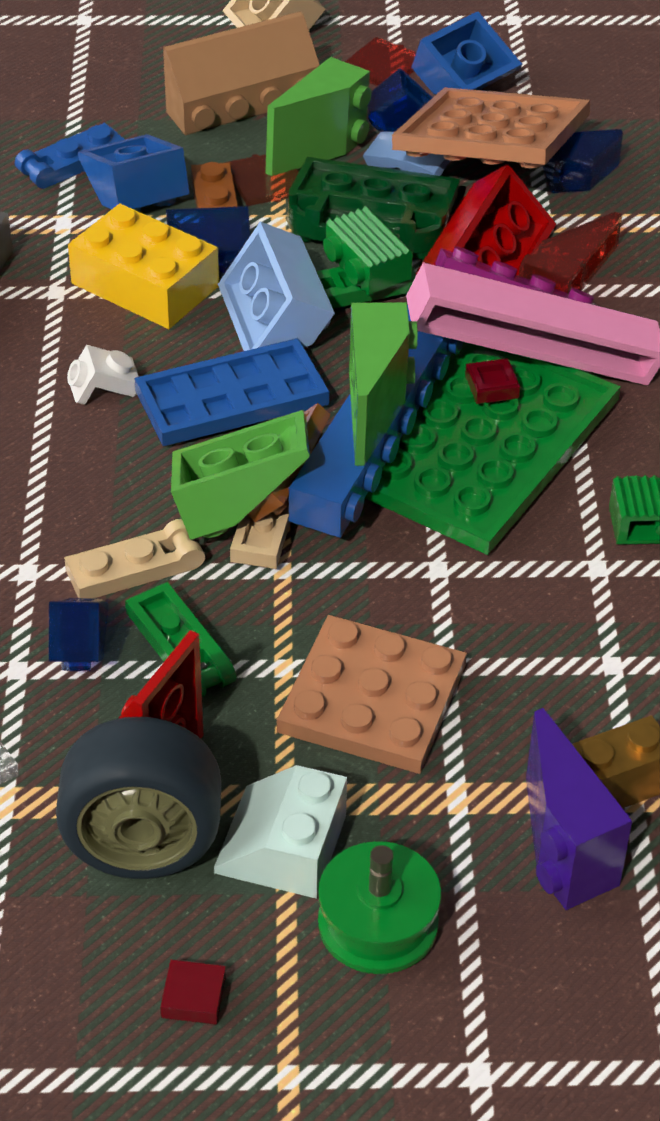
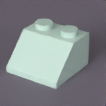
M295 765L247 785L214 866V873L317 899L321 875L331 860L346 817L347 777Z

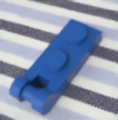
M106 123L92 126L88 130L67 139H61L57 143L36 152L29 149L23 150L16 156L15 166L24 175H29L30 180L39 188H47L85 171L79 161V151L125 139Z

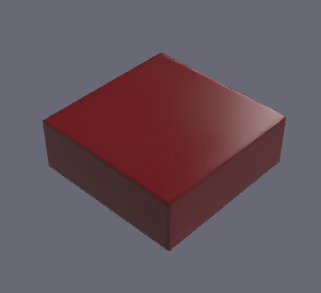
M508 358L466 364L465 377L476 404L519 398L520 385Z
M170 959L160 1005L161 1018L217 1025L226 980V966Z

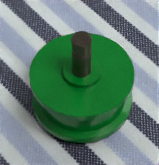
M365 842L351 846L337 854L324 869L319 882L320 907L318 929L321 940L327 950L342 964L354 970L370 974L395 973L418 963L431 950L438 933L441 887L436 872L420 854L403 845L391 842Z

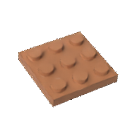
M328 615L277 718V733L421 774L465 669L467 653Z

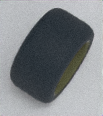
M125 717L104 722L84 733L72 745L65 756L60 773L56 805L59 832L65 844L75 856L87 865L106 874L130 879H152L174 874L197 862L215 840L220 822L221 808L220 769L217 760L205 742L193 732L178 724L150 717Z

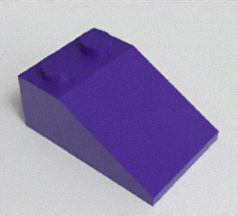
M542 708L534 711L526 783L536 859V874L542 888L548 894H554L564 909L568 910L620 886L632 820L545 709Z

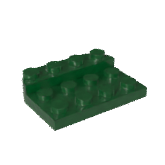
M307 157L289 189L287 223L291 233L300 236L303 242L311 240L323 241L326 238V223L329 219L334 220L336 216L341 218L343 214L348 215L351 211L355 213L357 209L362 210L366 206L413 252V258L425 259L447 225L459 194L460 179Z

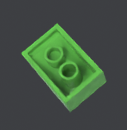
M330 57L269 104L267 112L266 174L275 176L301 168L307 157L329 160L343 156L359 143H362L369 131L367 108L372 94L369 87L370 71Z
M407 302L351 303L349 384L355 466H365L405 404L406 384L415 383L414 356H408L409 349H417L418 331L417 321H409Z
M304 410L173 451L171 493L190 540L202 536L206 538L216 537L226 532L228 528L236 526L310 457L307 420Z

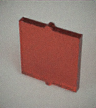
M375 37L345 62L369 70V83L391 91L414 72L411 67L416 52L404 48L402 44L396 45Z
M253 154L249 158L228 161L230 162L233 182L246 206L271 201L281 202V199L289 198V189L299 173L297 169H293L275 176L266 174V154Z

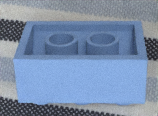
M261 221L218 283L244 351L296 338L299 339L303 348L310 346L315 342L322 330L328 327L331 318L335 314L302 238Z

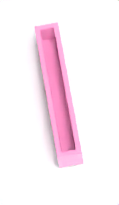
M424 262L406 295L411 321H417V331L647 386L660 368V328L656 320Z

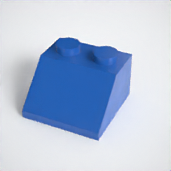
M477 11L421 39L411 68L433 94H438L444 87L480 90L521 69L522 63Z
M149 134L78 152L79 161L101 204L109 209H113L120 203L141 212V207L151 204L155 206L170 205L176 202V197L189 194L183 147Z

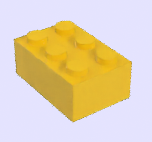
M120 203L68 244L71 284L167 329L173 327L219 287L218 247Z

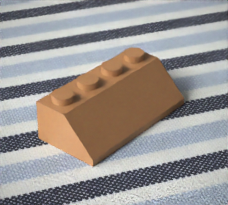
M299 11L163 47L166 112L184 135L267 113L269 104L320 66L304 15Z

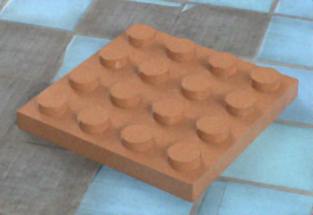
M444 87L392 134V150L406 151V154L412 157L440 154L445 159L452 161L471 157L481 158V161L485 164H501L505 161L520 162V166L525 168H538L546 165L589 117L590 100Z

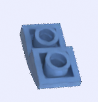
M383 131L378 134L363 154L368 166L389 169L400 168L403 171L437 176L443 173L451 161L445 159L440 154L412 157L408 156L406 151L392 150V134L394 132Z

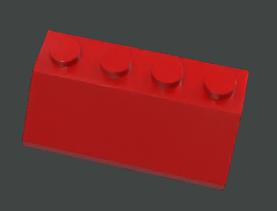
M506 164L472 185L423 262L435 265L441 248L453 252L455 247H461L479 256L477 261L492 266L494 261L503 262L518 270L516 275L525 278L553 231L556 222L510 165Z

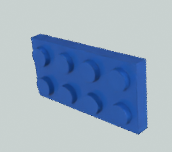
M298 338L134 378L135 391L162 446L282 417L300 410L306 411L317 403L321 406L329 405V390Z

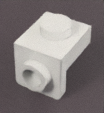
M86 345L78 360H74L70 365L67 380L71 386L75 402L85 405L95 387L134 397L136 394L134 378L139 376L133 358L117 350L108 351Z

